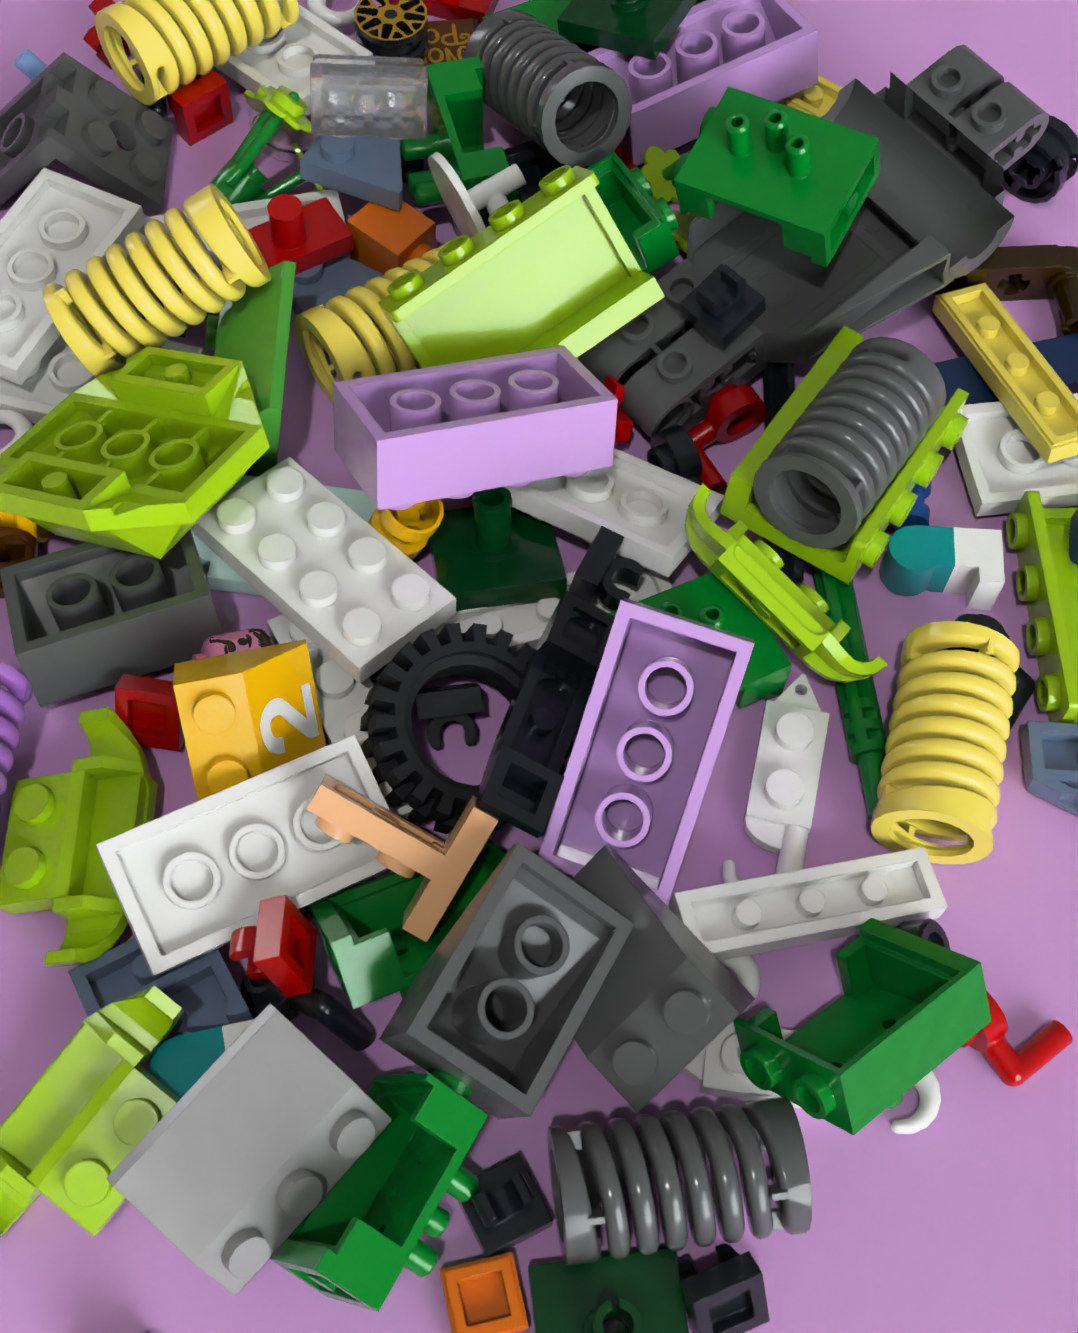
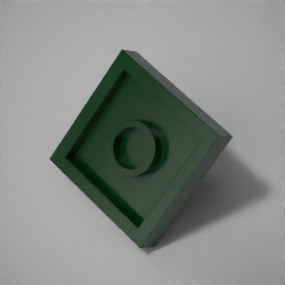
M572 0L557 19L559 35L567 40L655 60L697 0Z
M505 487L474 492L472 495L473 507L444 510V517L435 533L429 537L428 543L436 581L456 597V611L510 605L554 597L560 598L567 591V578L552 525L511 507V492Z
M661 1249L649 1255L636 1252L629 1253L628 1256L620 1259L604 1256L600 1257L596 1262L565 1266L564 1261L528 1266L535 1333H689L676 1251Z

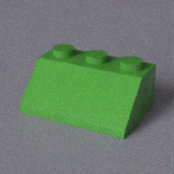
M282 261L268 268L271 274L269 282L259 288L246 285V292L238 301L226 300V304L219 312V315L208 314L205 349L215 350V357L243 361L270 446L246 471L245 475L260 476L277 465L296 262Z

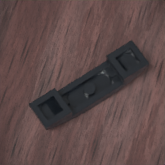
M569 591L564 593L524 671L491 750L480 784L476 806L536 838L544 832L563 782L564 776L559 774L594 684L615 619L613 615Z

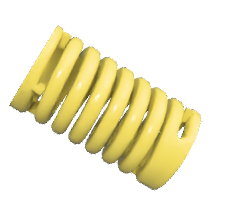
M124 0L123 4L119 1L98 11L95 16V28L104 54L122 84L139 102L144 105H152L167 94L174 93L179 84H190L193 82L196 74L206 75L211 71L213 65H223L227 63L230 56L243 54L247 46L255 47L261 43L263 38H271L280 29L282 31L287 27L293 26L298 20L299 6L298 0H281L282 11H280L278 0ZM121 36L127 42L133 57L130 61L125 53ZM136 66L144 77L145 85L139 80L133 70Z
M210 183L184 200L183 210L186 215L179 208L172 207L164 215L166 226L161 221L153 219L145 225L144 232L146 237L139 232L133 231L125 238L126 249L120 244H112L105 251L106 260L100 256H93L88 259L85 265L87 274L78 269H72L67 272L64 277L66 288L57 283H49L42 288L46 308L55 326L72 352L94 376L98 377L101 374L123 368L126 365L127 358L146 346L161 348L167 342L168 336L179 337L186 331L188 324L198 325L202 323L207 316V312H220L224 308L226 300L238 301L246 292V285L259 288L271 280V274L266 261L252 235L231 203L214 184ZM199 234L219 258L222 271L214 263ZM191 265L199 274L201 281L196 277ZM175 283L180 287L182 294L178 291Z
M460 236L445 242L444 245L423 253L421 258L406 261L402 268L396 267L386 271L383 277L378 276L367 280L364 287L356 286L347 290L345 296L339 295L330 298L325 307L321 304L296 315L294 320L295 332L304 359L319 387L332 404L333 382H336L332 374L335 372L339 381L420 368L378 302L390 295L387 288L394 280L411 270L417 269L420 273L440 260L438 252L446 244ZM323 347L326 350L332 362V364L329 366L324 354Z
M961 621L931 622L916 627L907 634L903 642L900 659L901 670L896 681L897 692L893 698V714L889 720V735L885 742L886 756L881 764L882 778L877 787L878 803L873 811L870 827L874 838L893 852L924 847L930 863L966 864L988 857L993 850L994 841L991 830L997 824L998 818L996 806L1000 803L1001 797L998 785L1002 782L1004 776L1002 762L1007 755L1005 741L1010 734V722L1008 719L1013 713V699L1011 697L1016 691L1015 672L1019 668L1020 653L1010 639L986 626ZM965 647V648L978 649L979 651H978V652H973V651H966V650H941V649ZM915 833L932 839H938L943 841H967V843L958 845H940L919 839L914 835Z

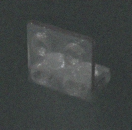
M330 54L314 55L313 63H310L311 135H327L337 138L356 136L384 137L394 140L405 138L425 139L428 75L423 59Z

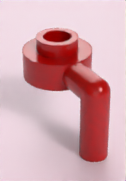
M728 385L717 391L709 400V408L705 413L704 421L687 431L693 439L701 458V479L705 486L713 491L726 486L727 483L703 448L716 440L721 443H729L744 437L762 421L766 414L767 407L750 385Z
M987 992L992 1021L961 1047L970 1046L977 1051H981L1001 1081L1007 1086L1016 1087L1023 1084L1073 1042V1038L1062 1023L1053 1020L1015 1051L1004 1036L1008 1031L1005 1015L998 1003Z

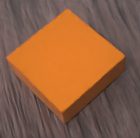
M512 1252L439 1269L452 1333L529 1332L528 1320Z

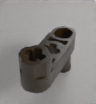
M1058 245L997 247L979 267L967 275L955 278L944 288L934 293L936 296L986 283L999 301L1051 298L1055 300L1063 335L1078 333V247Z

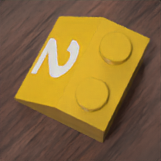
M306 639L174 664L173 688L197 801L326 746Z

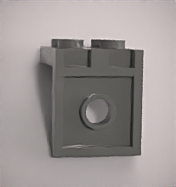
M63 52L0 110V206L33 179L43 167L45 168L56 159L113 195L141 205L143 213L150 216L161 208L163 204L173 124ZM116 138L118 139V141H119L120 144L122 145V148H123V149H121L119 146H117V140H116Z

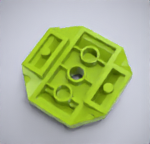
M146 346L127 358L126 365L123 368L94 378L73 391L0 454V511L23 516L58 536L161 559L270 448L243 361Z

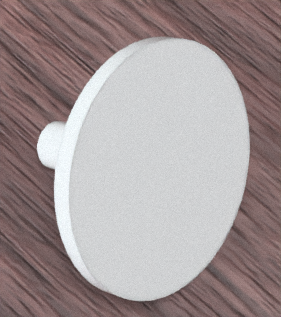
M435 152L428 157L429 168L438 191L462 235L465 234L473 237L484 230L486 227L478 211L486 208L489 215H491L498 208L509 202L506 195L526 185L521 170L514 163L466 190L462 181L442 154Z

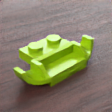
M702 483L687 508L684 526L688 544L698 559L808 668L827 680L842 683L864 680L888 666L880 656L863 663L854 660L839 644L851 628L842 619L834 623L825 614L829 607L814 589L804 583L798 587L780 570L784 566L780 556L762 540L757 539L753 543L745 535L749 528L740 519L726 532L708 517L706 511V502L712 491Z
M109 707L80 712L79 725L84 729L88 737L90 757L73 759L72 772L15 780L0 870V909L10 915L52 910L53 913L67 920L63 944L58 950L46 951L44 962L46 966L65 967L95 960L107 952L122 935L128 921L97 853L96 844L154 820L158 783L151 779L146 756L138 741L120 717Z
M155 985L132 996L110 1003L85 1018L79 1030L0 1125V1238L26 1212L41 1193L92 1236L102 1231L126 1201V1198L106 1178L180 1100L177 1095L143 1068L156 1049L170 1034L183 1013L182 1007Z

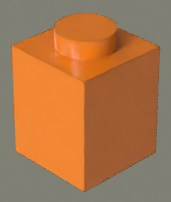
M403 200L399 211L369 201L347 220V227L353 234L354 250L350 251V258L382 274H385L386 271L392 268H402L406 261L421 258L423 253L436 248L435 222Z

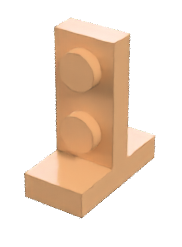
M326 774L307 807V810L318 815L314 822L315 825L329 836L347 844H351L354 837L379 850L375 857L378 862L405 878L411 879L415 872L425 876L404 911L402 929L425 942L430 938L499 821L498 817L476 806L477 797L472 796L446 842Z

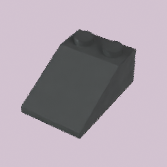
M519 842L515 843L420 970L379 1039L427 1072L431 1073L433 1069H438L459 1079L471 1090L468 1099L497 1119L530 1117L635 924Z
M607 844L597 852L572 880L635 925L573 1038L586 1058L638 1113L730 1025L755 998Z

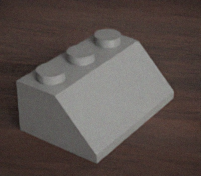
M269 1003L106 1179L193 1264L236 1296L306 1216L316 1208L323 1197L355 1161L370 1147L372 1142L388 1126L392 1119L351 1078Z

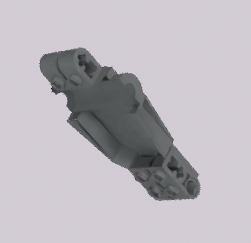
M964 44L948 51L907 85L890 71L889 89L885 86L874 94L855 78L839 91L833 106L820 118L878 137L880 174L828 267L812 263L811 257L784 248L781 224L714 200L716 211L711 220L696 215L690 222L686 259L657 281L665 297L580 355L578 360L603 385L606 376L611 375L624 386L625 394L620 407L650 438L654 434L674 425H680L688 431L704 418L709 408V400L723 387L728 385H745L770 363H808L824 353L843 326L861 334L944 288L955 278L967 275L979 267L1001 244L1015 218L1003 206L1005 189L1001 186L1003 172L1024 156L1041 138L1047 128L1049 114L1012 83L1004 82V77ZM720 264L729 266L743 277L748 285L765 297L766 311L725 350L681 316L679 305Z

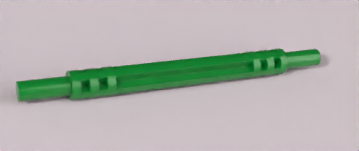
M812 565L817 593L825 600L829 607L825 614L834 623L842 619L851 628L839 644L854 660L862 663L869 662L853 580L848 585ZM873 675L867 679L849 683L835 681L850 759L853 764L859 766L869 820H872L873 811L878 803L877 787L882 778L881 764L886 756V736Z

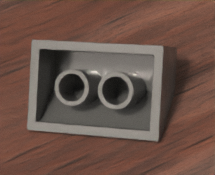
M191 529L161 559L86 542L0 569L15 656L32 685V691L40 707L116 684L122 674L142 676L173 666L175 663L192 660L193 654L201 653L203 642L207 637L224 633Z

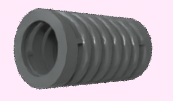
M503 10L490 15L477 26L468 40L464 51V58L480 57L483 65L484 104L562 164L570 165L571 167L576 165L580 167L590 166L616 149L625 136L632 112L631 94L620 75L574 43L568 41L565 37L559 35L553 29H550L546 24L541 23L531 14L523 11Z
M876 337L866 339L853 348L846 360L841 363L836 372L830 377L825 386L818 392L814 400L810 402L802 415L799 416L791 429L787 431L755 473L753 489L756 502L763 515L776 529L794 541L820 549L835 548L846 543L861 525L862 519L874 507V504L882 496L887 486L895 478L898 471L903 467L908 457L913 453L916 446L944 409L946 401L945 382L939 369L930 358L915 346L896 338Z
M780 1096L749 1100L742 1107L726 1103L718 1107L715 1113L706 1107H695L687 1117L680 1111L672 1110L663 1114L660 1121L653 1115L641 1114L635 1118L632 1125L623 1118H612L607 1122L603 1132L597 1124L590 1121L581 1122L577 1128L564 1129L557 1125L548 1126L547 1144L552 1197L558 1238L565 1266L596 1262L600 1258L602 1251L600 1224H605L610 1255L616 1259L625 1258L629 1255L631 1244L625 1206L624 1178L631 1204L637 1249L644 1255L654 1254L658 1250L659 1232L652 1195L651 1167L657 1187L659 1213L665 1245L672 1251H679L686 1247L688 1232L679 1181V1162L684 1177L690 1231L696 1245L708 1247L714 1243L716 1238L715 1214L719 1232L724 1241L728 1243L739 1242L744 1235L745 1221L740 1185L733 1159V1146L739 1161L746 1215L752 1235L757 1239H767L774 1230L784 1229L786 1233L796 1235L807 1233L810 1229L812 1193L808 1159L797 1115L787 1097ZM762 1151H767L769 1155L773 1181L771 1185H768ZM706 1153L710 1163L712 1193L706 1169ZM599 1195H600L602 1207H600ZM770 1198L772 1201H776L777 1208H771Z

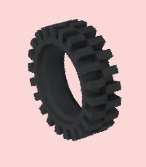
M460 623L446 624L437 635L432 628L421 633L413 644L410 641L406 643L376 678L377 682L369 690L364 703L369 705V707L361 717L360 731L368 732V738L361 745L363 754L366 759L374 757L377 765L373 768L372 773L378 785L386 780L392 788V791L385 798L394 808L404 801L413 808L407 818L419 825L427 818L435 821L433 831L448 834L453 830L472 796H478L480 785L455 782L440 774L425 760L416 745L412 732L411 711L417 693L425 684L437 678L450 675L478 678L493 686L507 699L509 704L511 703L535 649L528 643H525L517 652L509 648L514 635L502 629L492 639L487 638V625L473 623L465 633H461ZM571 741L565 759L571 755L573 741ZM562 765L559 772L562 776L566 770L565 766ZM498 818L499 821L493 831L502 829L508 823Z

